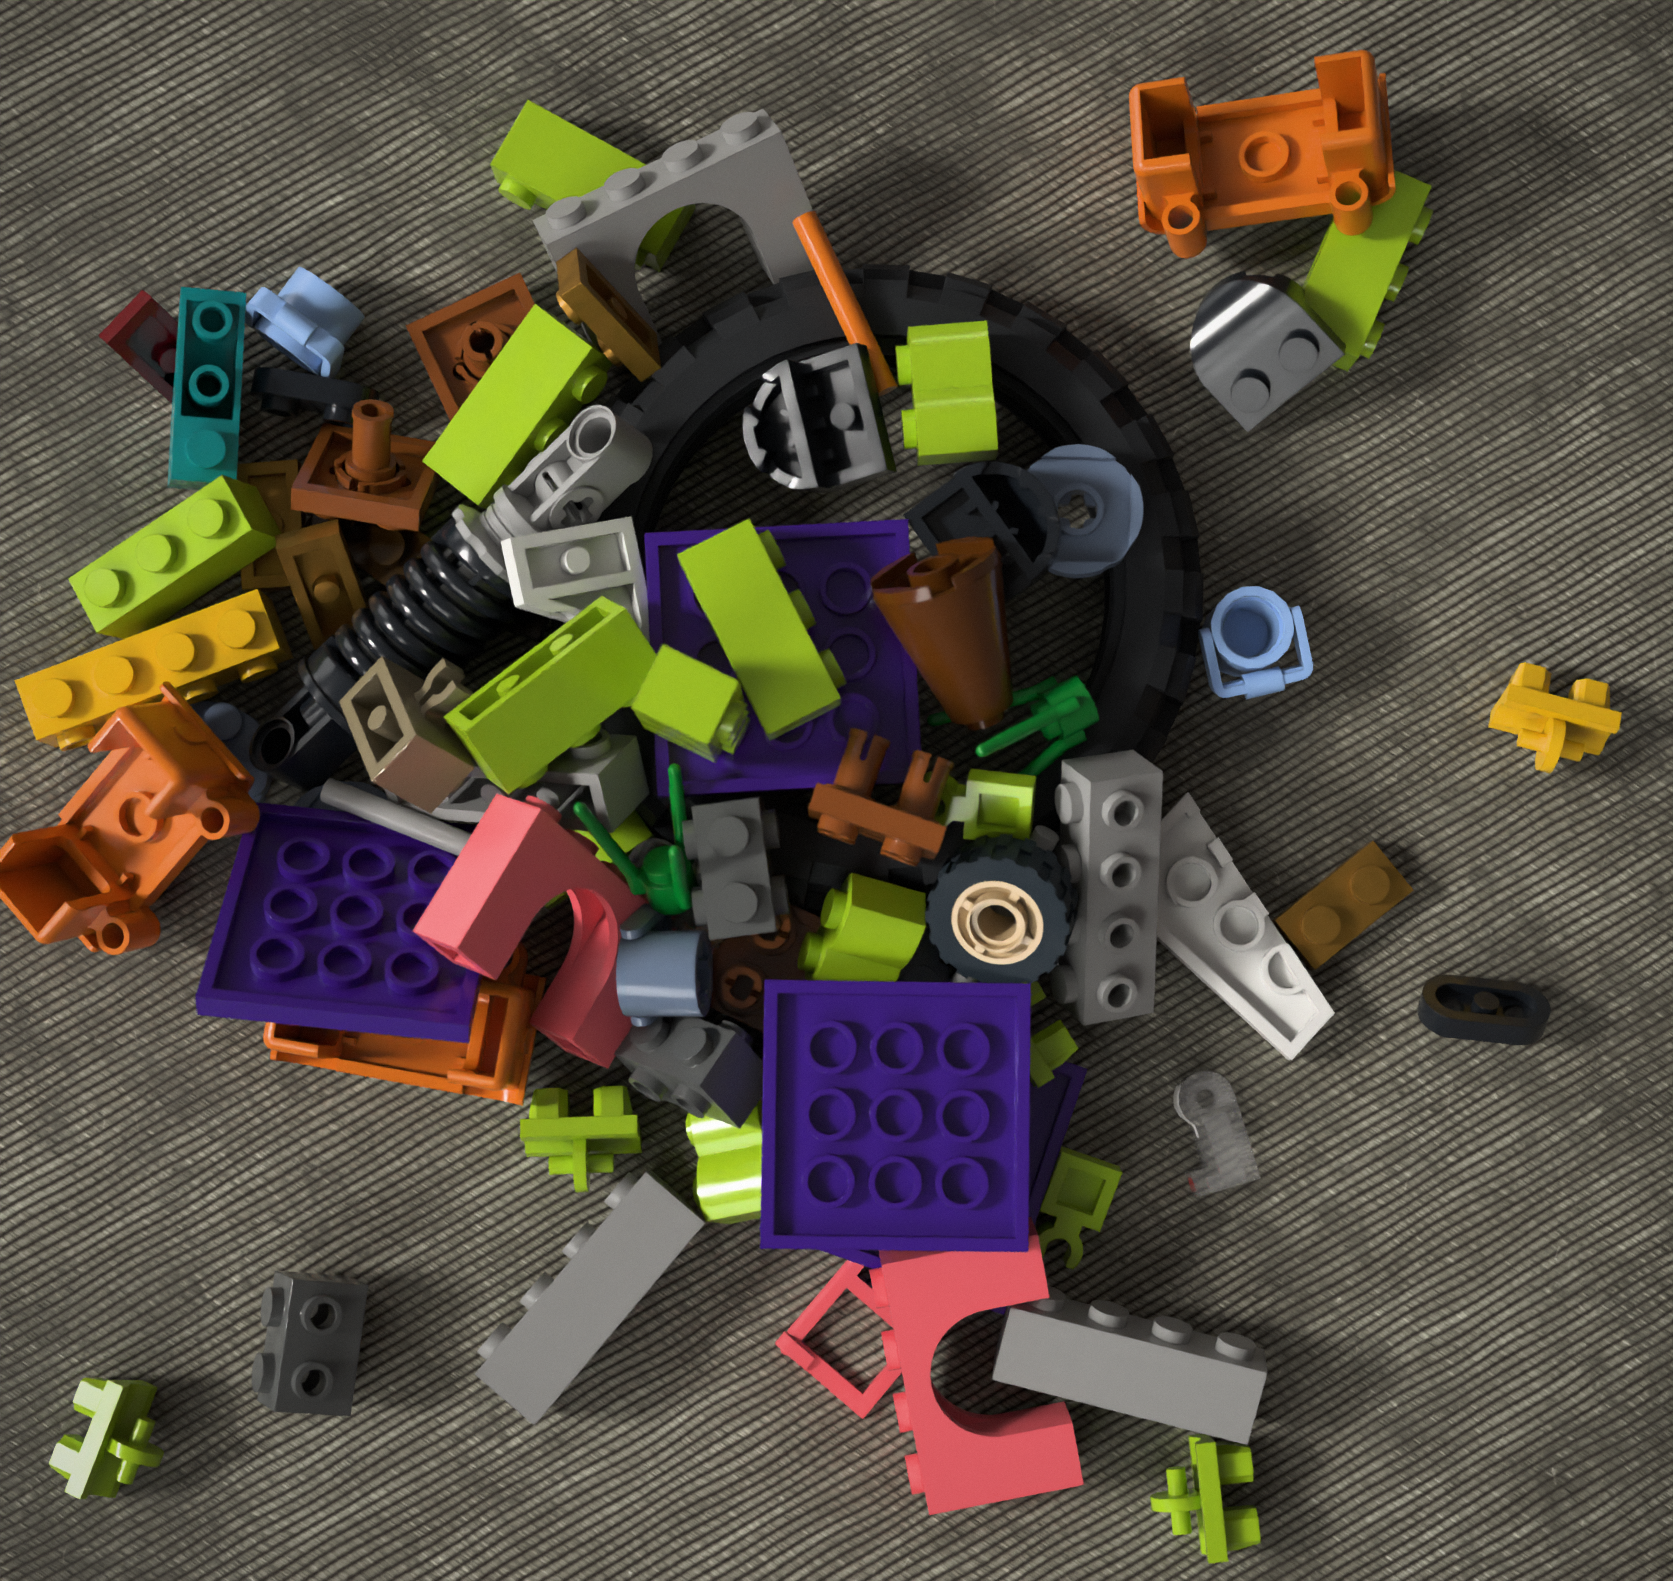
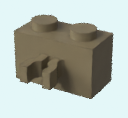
M381 656L339 703L371 781L431 814L449 794L455 792L462 785L467 775L475 768L467 749L444 718L446 714L469 698L473 692L460 684L466 677L463 670L444 658L430 671L426 680H423Z

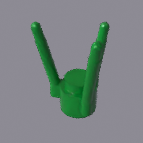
M1076 675L1059 684L1051 676L1034 686L1013 691L1014 701L1010 707L1039 700L1030 706L1033 716L979 744L976 747V754L980 757H985L1038 730H1041L1047 740L1058 736L1059 739L1018 773L1038 776L1067 750L1087 740L1083 729L1099 722L1098 711L1085 685ZM945 711L934 713L927 717V723L931 727L951 722Z
M673 763L668 767L675 845L660 846L651 850L645 856L641 868H636L586 804L577 802L573 808L585 828L625 876L631 893L634 895L646 894L651 908L663 915H676L692 908V887L698 886L692 868L694 860L687 859L684 846L682 823L687 820L681 767Z

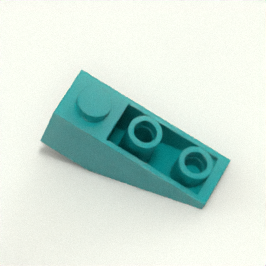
M191 287L180 288L167 488L200 490L221 475L237 480L246 312L245 292Z

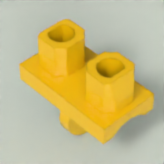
M1524 662L1520 663L1513 673L1507 688L1492 708L1488 727L1518 735L1517 746L1536 751L1535 769L1538 771L1551 773L1557 765L1559 757L1580 762L1584 752L1599 756L1609 736L1612 733L1616 734L1618 732L1622 712L1610 709V686L1607 683L1586 678L1574 682L1569 689L1568 698L1549 694L1552 673L1545 667Z

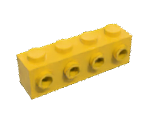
M255 589L14 681L36 741L56 748L60 747L61 751H68L87 745L118 708L161 702L165 695L160 691L159 686L164 681L170 682L191 705L215 696L218 693V686L240 678L242 683H247L267 677L278 671L277 664L292 659L293 655L272 599L259 589Z

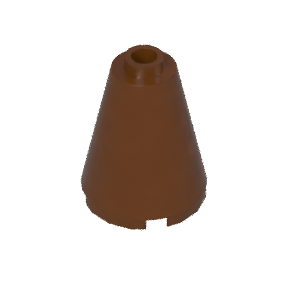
M965 537L935 544L939 555L929 557L918 562L915 552L895 560L883 567L871 578L870 586L873 591L874 602L951 722L966 724L970 730H980L1002 721L1005 717L1004 711L1012 705L1014 697L1001 555L997 551L993 540L989 537Z

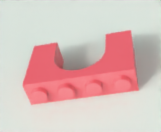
M496 794L413 932L452 963L497 980L536 914L548 901L566 891L572 904L574 916L571 945L560 970L529 1020V1023L564 1051L608 1069L615 1058V1051L632 1027L630 1017L624 1016L620 1009L617 995L616 964L618 947L621 940L620 925L643 904H649L647 895L632 894L625 876L617 866L606 861H600L595 856L599 848L594 842L576 831L564 829L558 823L562 815L554 807L530 795L526 797L524 802H520ZM672 925L673 931H678V929L674 925Z
M1029 1217L1028 1252L879 1250L882 1267L870 1269L869 1273L876 1309L890 1308L894 1330L881 1332L888 1371L897 1369L902 1371L905 1392L893 1394L900 1433L913 1431L917 1453L905 1455L912 1495L925 1492L929 1515L1084 1485L1073 1423L1065 1401L1002 1414H976L963 1410L948 1401L938 1391L931 1379V1363L937 1345L945 1333L961 1319L984 1310L1050 1298L1039 1237L1032 1218Z

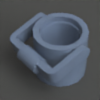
M643 904L620 925L621 940L617 954L616 983L619 1006L623 1015L630 1017L631 1024L638 1027L650 1025L658 1017H705L710 1008L713 990V958L707 932L704 930L673 931L671 915L660 914L653 910L650 904Z

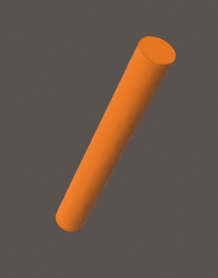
M810 211L800 215L792 221V224L849 345L859 343L867 346L879 397L896 389L898 385L816 212Z

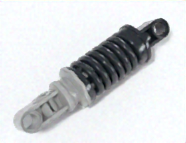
M603 405L590 406L580 412L571 425L545 451L535 456L526 466L525 470L510 485L504 484L493 495L495 503H492L487 508V511L481 513L472 507L460 504L452 511L453 517L431 538V541H427L422 546L420 552L422 559L412 557L404 564L403 571L405 576L394 574L386 583L387 592L376 591L370 597V609L365 607L359 608L352 615L351 621L353 626L343 624L335 632V636L332 635L314 653L307 654L299 661L298 671L304 686L278 712L263 722L255 731L249 747V757L253 766L304 792L323 785L331 774L358 749L339 701L381 656L423 680H426L430 671L442 658L464 670L468 665L469 658L477 657L484 650L486 641L495 640L501 634L503 623L514 622L519 616L520 610L524 611L514 606L501 541L517 536L595 523L601 513L631 484L638 481L649 468L653 448L648 437L608 407ZM548 472L553 481H546L544 474ZM574 502H581L582 509L579 510Z

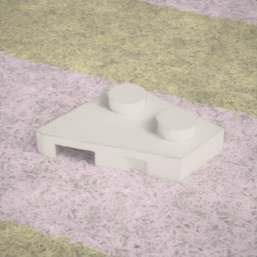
M632 516L517 536L501 541L515 607L567 623L600 596H604L627 609L650 643L647 587Z

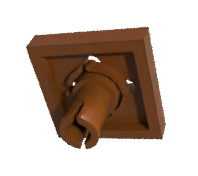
M517 273L405 325L450 421L535 304L521 273ZM462 365L467 366V368L471 372V375L467 373V371L464 369ZM455 370L460 376H463L465 380L462 381L456 379L454 375Z
M368 399L354 404V409L352 408L353 428L323 423L291 487V510L313 513L323 519L334 520L343 518L377 524L386 530L397 531L406 529L419 531L441 479L439 474L422 462L435 442L391 434L394 409L390 404L380 400Z

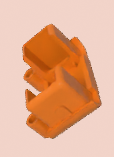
M1367 50L1314 57V63L1320 88L1197 106V114L1185 77L1136 84L1129 93L1133 169L1137 182L1140 226L1150 233L1166 235L1172 252L1181 258H1193L1199 255L1206 247L1207 231L1333 214L1335 226L1341 233L1354 236L1365 232L1373 220L1372 206L1386 202L1396 192L1386 73H1380L1378 78L1374 56Z
M164 681L159 686L160 691L165 695L161 702L118 708L88 743V749L91 753L112 751L58 814L62 820L57 826L14 833L0 849V898L41 944H51L78 937L91 952L95 953L103 950L110 955H119L154 945L160 937L161 926L157 916L149 907L155 903L209 839L217 840L250 833L259 823V808L248 794L254 783V777L170 682Z
M519 942L513 952L511 964L502 970L497 980L485 975L482 976L469 1043L269 1022L265 1024L263 1041L271 1049L270 1060L298 1063L408 1085L500 1100L523 1106L537 1029L529 1023V1020L544 997L547 978L526 974L528 953L525 946Z

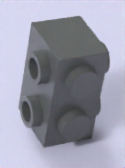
M763 796L692 806L693 820L683 821L682 827L687 859H699L702 886L692 887V904L696 925H708L710 940L777 931L781 927L780 915L790 914V905L785 874L774 876L771 849L781 848L776 808L765 810Z
M658 1017L652 1024L638 1027L632 1025L629 1033L614 1053L632 1072L628 1081L640 1093L657 1102L663 1099L679 1105L688 1113L699 1118L707 1116L740 1129L763 1096V1061L751 1049L755 1042L746 1031L726 1020H722L718 1026L709 1023L704 1017Z
M275 1270L273 1287L265 1289L261 1302V1322L264 1327H267L264 1353H257L252 1367V1388L254 1392L258 1393L257 1401L274 1412L351 1416L368 1284L350 1276Z

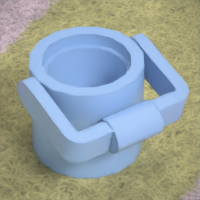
M299 266L278 295L265 287H261L246 305L245 324L312 375L334 378L341 367L344 354L343 346L365 316L337 290L313 273Z
M1260 586L1238 588L1228 593L1207 615L1203 628L1198 629L1209 687L1219 697L1230 698L1244 694L1247 700L1284 691L1285 684L1304 680L1313 671V662L1301 608L1299 605L1288 608L1287 603L1274 591ZM1293 638L1299 665L1280 669L1279 666L1269 668L1289 649ZM1220 671L1234 677H1240V679L1222 683Z

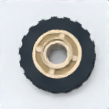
M1000 834L999 837L984 835L977 837L969 845L965 842L955 850L951 859L948 857L943 864L927 899L930 902L925 911V923H929L930 930L928 936L932 945L936 944L939 949V956L946 964L950 963L957 969L956 973L966 979L969 976L980 981L979 983H1032L1039 980L1040 975L1045 971L1049 973L1057 965L1060 955H1064L1078 911L1075 910L1078 902L1077 889L1072 887L1070 882L1072 876L1066 867L1063 868L1057 862L1058 857L1049 849L1045 851L1036 845L1037 842L1028 838L1024 840L1013 838L1012 834ZM990 906H1003L1009 909L1014 916L1006 917L999 915Z

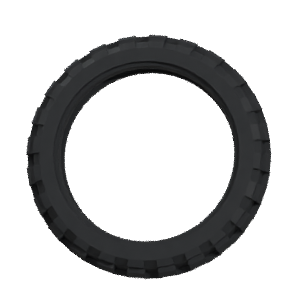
M863 264L862 269L843 270L889 368L896 369L895 346L907 345L908 327L987 321L994 401L1008 409L1028 425L1051 450L1072 444L1090 445L1106 450L1116 457V461L1126 468L1130 476L1131 474L1133 475L1140 487L1144 512L1138 537L1121 563L1103 572L1104 617L1100 643L1091 674L1085 685L1098 711L1099 722L1083 729L1087 738L1086 741L1067 750L1036 778L1032 832L1037 825L1053 830L1059 836V840L1052 851L1054 854L1055 848L1060 846V818L1055 807V791L1057 786L1061 784L1062 760L1134 750L1153 763L1167 741V736L1181 705L1184 703L1197 659L1195 654L1198 642V629H1200V623L1203 621L1204 582L1198 549V538L1200 535L1189 491L1184 489L1173 460L1174 453L1154 416L1147 414L1128 388L1129 382L1097 349L1092 351L1066 330L1067 325L1029 301L1023 304L992 290L991 284L950 272L943 276L909 270L910 265ZM815 270L779 278V283L749 294H745L743 291L703 312L701 319L675 337L670 335L658 346L661 369L642 382L633 375L615 397L611 396L605 405L648 437L653 448L652 460L645 474L623 491L601 513L595 522L632 516L645 582L646 557L644 533L655 532L660 514L674 484L688 462L706 440L731 417L753 403L757 392L764 383L761 377L773 366L787 359L801 362L849 345ZM574 502L577 508L581 510L583 507L581 502ZM1086 507L1090 518H1095V508ZM551 618L552 633L563 626L565 622ZM632 706L621 707L600 723V729L606 730L609 734L637 737L650 794L635 810L653 829L675 845L670 798H658L654 733L644 729L631 708ZM1056 736L1055 738H1053L1050 741V743L1043 750H1041L1028 764H1030L1043 751H1045L1050 745H1052L1057 739H1059V737ZM1025 765L1024 767H1022L1020 770H1018V771L1015 772L1014 774H1018V773H1019L1021 770H1023L1027 765ZM770 792L685 797L687 820H693L692 806L763 796L765 810L776 808L780 830L781 848L771 849L774 876L785 874L790 904L822 911L825 898L830 889L839 890L851 873L926 893L927 908L930 902L927 899L947 858L951 859L955 850L965 842L969 845L975 841L963 839L964 822L952 821L946 826L941 846L934 860L921 857L920 863L915 867L881 855L880 851L883 843L858 835L855 845H851L819 834L817 832L819 821L809 818L807 807L789 802Z

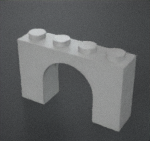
M764 109L756 112L736 114L728 118L719 130L697 141L685 140L669 147L663 153L662 158L639 169L628 168L618 171L605 181L604 186L581 197L571 196L563 198L552 204L544 215L532 220L556 272V262L577 247L656 332L658 346L662 341L636 284L635 260L639 246L649 229L660 218L677 208L690 204L709 203L723 206L737 213L759 265L773 284L779 283V278L814 270L792 224L794 219L804 213L813 211L783 134ZM582 322L581 325L589 342L601 350L597 341V335ZM612 364V366L609 368V370H611V369H613V368H615V367H617V366H615L614 364Z

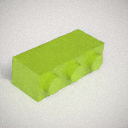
M527 100L490 164L497 183L501 184L498 191L511 202L528 210H531L534 203L547 210L552 204L563 198L571 196L581 197L604 186L605 181L618 171L628 168L639 169L646 165L530 100ZM695 204L686 205L669 212L649 229L636 255V270H640L643 264L660 272L696 209Z
M1394 170L1396 192L1386 202L1372 206L1373 220L1365 232L1354 236L1345 235L1336 228L1334 218L1332 217L1302 287L1305 290L1304 300L1346 344L1345 355L1332 365L1347 372L1360 355L1370 359L1385 326V323L1375 320L1384 298L1392 302L1395 301L1409 270V266L1399 263L1408 242L1415 245L1419 244L1433 214L1432 209L1424 206L1432 185Z
M534 304L422 462L475 504L487 509L492 503H495L493 495L504 484L510 485L525 470L526 466L535 456L545 451L569 427L570 422L583 404L590 403L600 394L607 382V371L612 366V363L600 349L570 326L537 304Z
M221 475L68 578L96 633L125 639L156 627L276 547L275 535L281 534V531L257 487Z
M747 519L677 554L680 566L769 741L841 705V697L837 689L846 685V680L829 648L820 653L817 652L807 632V629L816 625V621L801 591L797 589L788 594L776 570L786 566V563L769 530L757 534L751 520Z
M600 596L446 714L444 718L486 778L510 794L515 789H523L536 783L545 775L549 767L548 764L568 748L579 747L590 741L601 728L600 723L619 708L632 706L657 654L627 609L604 596Z
M664 644L631 707L644 729L714 763H717L723 750L732 755L735 753L750 722V718L747 717L749 711L745 710L747 704H745L739 681Z

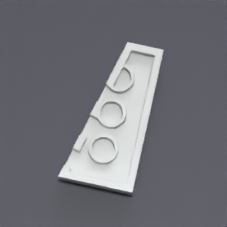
M1187 792L1161 819L1157 940L1287 1060H1293L1335 1012L1291 946L1285 942L1269 918L1268 911L1256 893L1251 891L1232 862L1233 859L1219 837L1216 838L1200 814L1201 810L1189 792Z

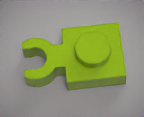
M971 768L967 785L958 784L949 775L942 795L945 803L939 805L934 820L939 821L940 825L947 826L952 821L964 822L963 839L975 840L977 837L984 835L999 837L1000 834H1012L1013 838L1021 840L1025 838L1030 839L1033 828L1037 776ZM932 772L925 773V782L930 781Z
M1061 1146L1039 1210L1040 1212L1052 1215L1050 1221L1043 1223L1036 1230L1042 1258L1046 1252L1047 1245L1052 1240L1063 1239L1069 1243L1063 1259L1065 1266L1070 1269L1076 1268L1083 1256V1244L1079 1236L1081 1228L1084 1226L1098 1232L1101 1231L1122 1176L1120 1166Z

